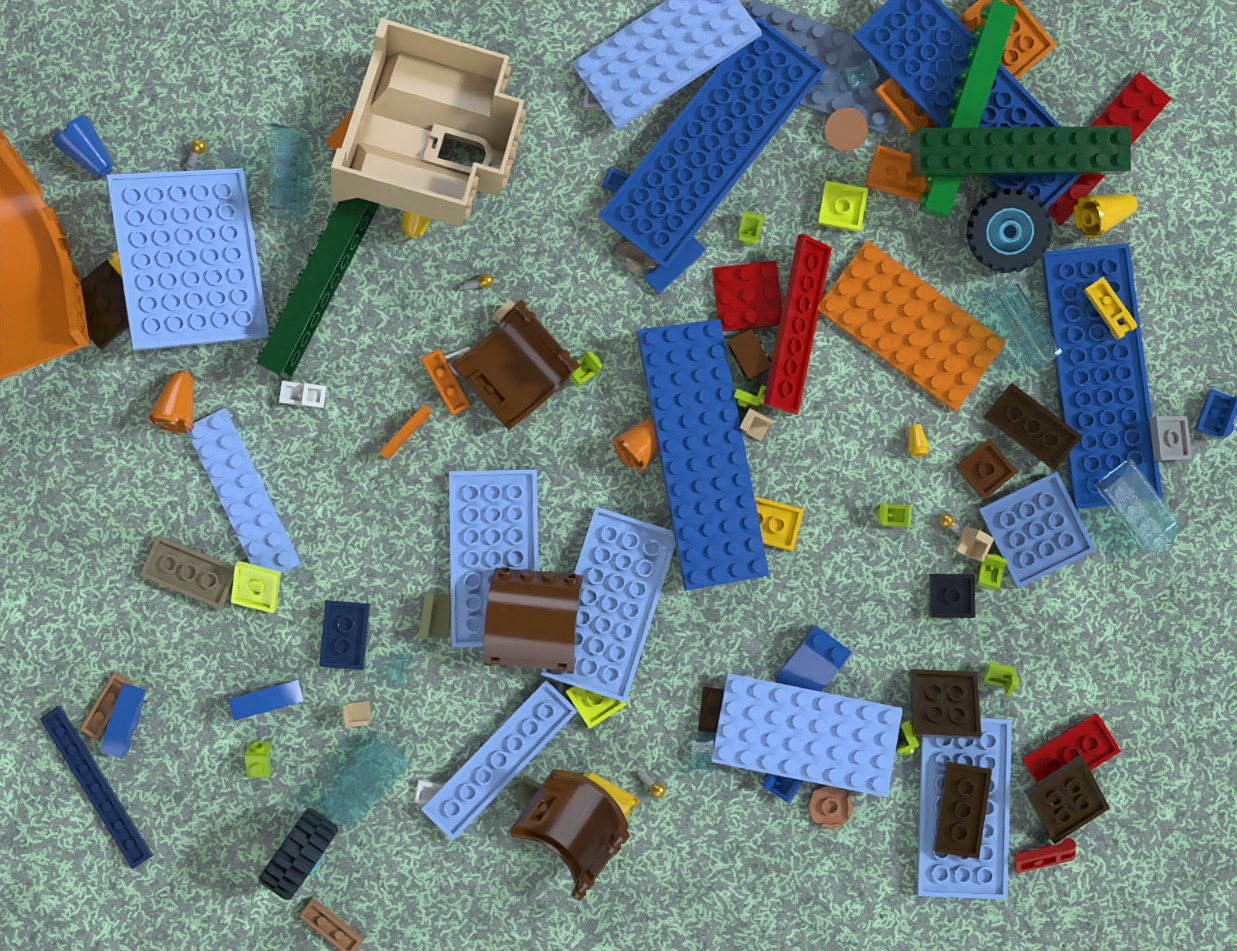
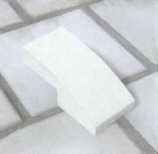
M282 381L279 403L323 408L326 386Z

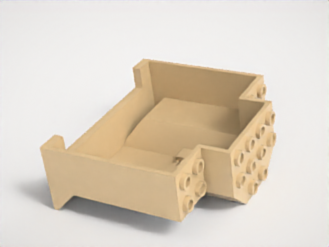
M380 18L375 33L374 51L341 149L337 148L331 165L332 201L339 202L361 198L462 227L464 219L469 220L472 202L475 200L477 191L499 197L501 190L506 189L507 182L509 181L527 111L523 109V99L504 94L507 90L512 67L508 65L509 56ZM443 138H449L481 148L485 153L484 162L482 164L474 162L472 167L438 158ZM434 140H438L436 148L433 149Z

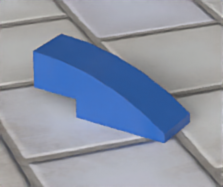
M296 680L230 698L228 701L233 721L303 702L304 698L300 682Z
M127 683L123 684L108 722L100 752L122 758L129 751L133 732L137 729L146 693L145 689Z

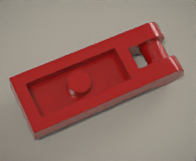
M1066 838L1061 844L1053 846L1044 845L1036 850L1020 851L1014 854L1016 873L1072 861L1076 856V842L1072 838Z

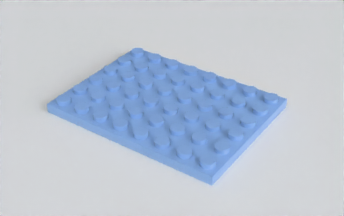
M243 168L107 175L133 351L267 338L269 330Z

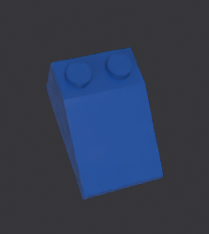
M812 625L777 673L775 679L785 685L821 692L840 670L852 651L818 626Z

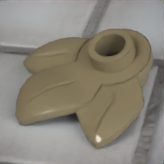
M628 240L621 242L616 249L615 257L625 258L626 267L631 274L638 271L643 264L652 269L657 265L655 261Z

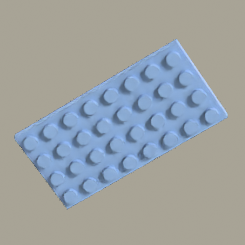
M666 0L571 64L618 130L760 37L762 31L739 0Z
M537 470L449 471L452 648L484 647L487 600L496 567L539 571Z
M595 507L574 572L577 575H583V586L576 623L574 674H567V671H558L556 673L551 672V669L543 668L541 675L623 702L627 701L676 546L672 530Z
M727 673L711 762L888 797L903 708Z
M980 717L982 734L980 739L921 737L916 890L918 896L1007 900L1011 719ZM946 761L992 769L979 859L933 851Z

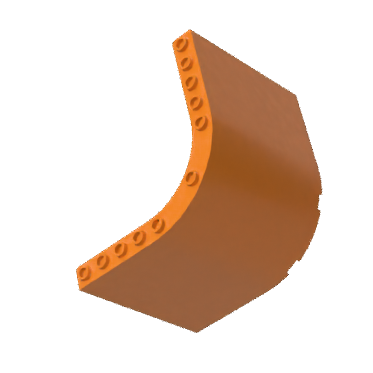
M1 129L0 380L90 345L80 275L77 265L73 264L68 254L72 251L63 227L53 207H47L42 196L44 191Z

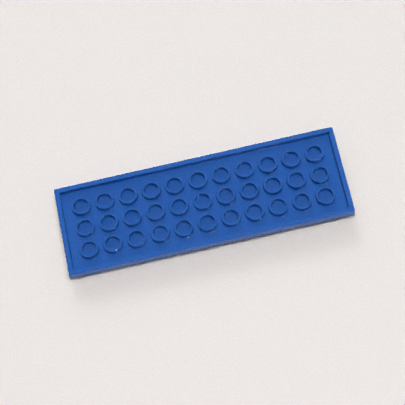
M888 0L852 35V38L938 128L946 127L947 121L945 117L948 110L953 106L954 100H952L955 89L960 85L959 75L968 60L966 59V53L969 47L973 45L975 38L972 37L973 34L940 0ZM999 63L979 127H1061L1011 73ZM1081 175L985 177L998 190L1003 188H1019L1028 191L1040 198L1048 208Z
M759 16L755 23L761 29L762 35L720 63L598 215V218L665 270L669 268L827 69Z
M1129 243L1045 251L1042 265L1062 421L1083 436L1067 455L1073 504L1076 509L1163 500L1158 461H1154L1150 430L1152 412ZM1102 277L1105 278L1137 324V328L1124 333L1125 336L1119 340L1113 337L1110 328L1083 292L1085 288ZM1121 318L1117 320L1119 325L1123 324Z
M721 320L638 329L636 331L684 591L770 576L742 430L739 428L741 424L736 399L733 398L735 393Z

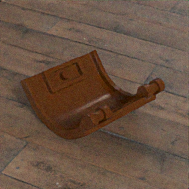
M522 299L512 307L510 314L491 334L451 364L452 368L508 431L522 422L555 394L581 366L577 360L574 362L570 357L569 351L567 349L564 350L536 319L537 315L527 309V304Z
M496 567L490 584L485 615L484 665L492 666V664H496L507 668L508 665L551 669V672L556 673L558 671H567V674H574L575 634L583 575Z
M559 769L551 771L510 829L513 838L539 842L554 851L565 862L575 883L571 894L578 901L583 900L586 896V890L592 888L594 880L613 855H616L621 850V844H625L630 837L627 831L629 825L622 809L604 788L583 775Z

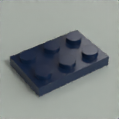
M325 600L319 667L365 670L370 603Z

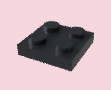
M929 574L930 618H975V574Z

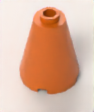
M178 370L172 373L148 415L147 421L155 426L157 422L162 425L161 429L176 433H186L185 428H187L189 433L192 431L194 378L191 377L189 372Z
M652 416L616 436L611 441V445L615 444L617 447L614 451L628 467L632 468L635 466L639 468L636 471L638 473L646 469L658 450Z

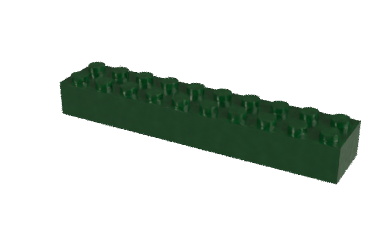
M1131 126L919 128L910 133L911 177L1118 175L1131 171Z
M361 198L337 202L338 205L335 211H331L328 216V225L325 231L322 230L317 238L318 244L315 250H311L308 255L306 268L302 269L298 274V283L295 289H291L287 296V305L278 313V322L275 328H271L267 335L268 342L258 352V365L289 381L291 380L380 206L379 203Z

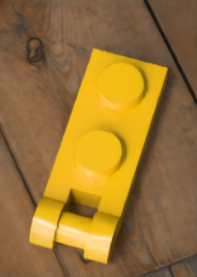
M1104 277L1083 290L1110 328L1111 334L1115 339L1119 340L1125 336L1124 333L1137 328L1136 322ZM1120 318L1123 321L1122 325L1117 323V320Z

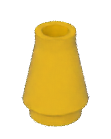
M915 424L909 426L908 452L912 458L927 456L930 448L923 433L922 425Z

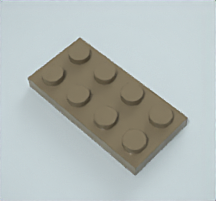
M157 535L140 576L223 609L233 587L235 566Z

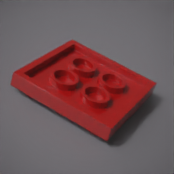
M777 261L712 268L717 317L721 320L723 332L780 325L782 301Z

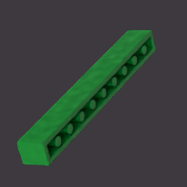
M991 0L988 4L983 5L979 17H981L980 24L976 26L972 36L975 40L966 53V59L968 60L959 75L960 85L955 89L952 100H954L953 106L948 110L945 117L947 121L945 128L979 127L1018 7L1000 0ZM925 177V183L927 184L925 190L921 192L918 198V203L920 204L918 211L940 219L948 217L962 177Z

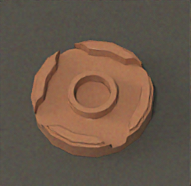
M844 107L834 111L825 123L826 139L832 147L839 151H851L858 148L867 136L868 125L866 118L860 111L854 108Z
M820 785L809 797V815L822 828H840L849 820L852 814L853 805L851 797L843 788Z

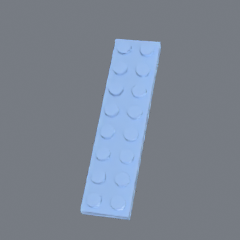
M223 408L193 423L190 433L185 428L250 563L280 571L281 574L301 565L227 409Z
M546 679L421 810L453 841L578 710Z

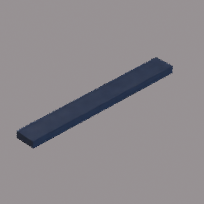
M58 706L41 717V722L131 868L134 869L154 856L62 706Z

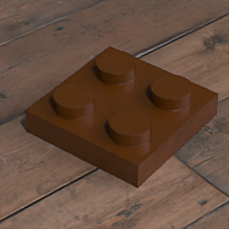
M987 439L955 466L982 500L987 499L1018 473L991 439Z

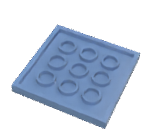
M1053 472L977 509L989 535L994 538L993 543L1000 557L1008 560L1005 568L1015 588H1020L1096 551L1058 472Z

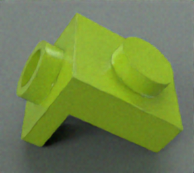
M743 210L737 239L741 240L742 244L753 246V243H759L765 215Z
M588 350L583 357L577 360L581 366L570 379L578 388L594 377L603 365L600 363L599 358L591 350Z
M760 386L757 396L736 389L733 398L736 399V404L740 407L748 408V406L757 408L759 404L763 405L766 393L764 390L766 386Z
M880 503V508L876 512L877 521L882 526L910 527L912 506Z
M987 554L983 562L980 561L976 586L997 592L1000 589L1003 568L1007 565L1008 560L996 554Z
M989 662L983 674V682L1004 687L1005 696L1010 697L1013 690L1018 688L1019 677H1016V667Z
M903 719L900 721L899 729L905 743L896 746L895 752L905 756L915 751L914 748L918 747L919 743L916 736L912 735V722L909 723L908 720Z
M258 741L249 743L244 756L247 777H270L269 753L272 748L270 742Z

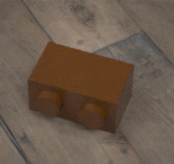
M752 329L728 340L726 344L747 382L770 370V363H772L769 353L767 351L764 352L760 346L762 344L761 338L757 332L753 333Z

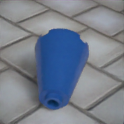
M81 115L66 124L67 128L63 132L61 130L56 132L51 140L52 143L95 177L102 176L104 178L113 171L111 168L113 162L87 116Z

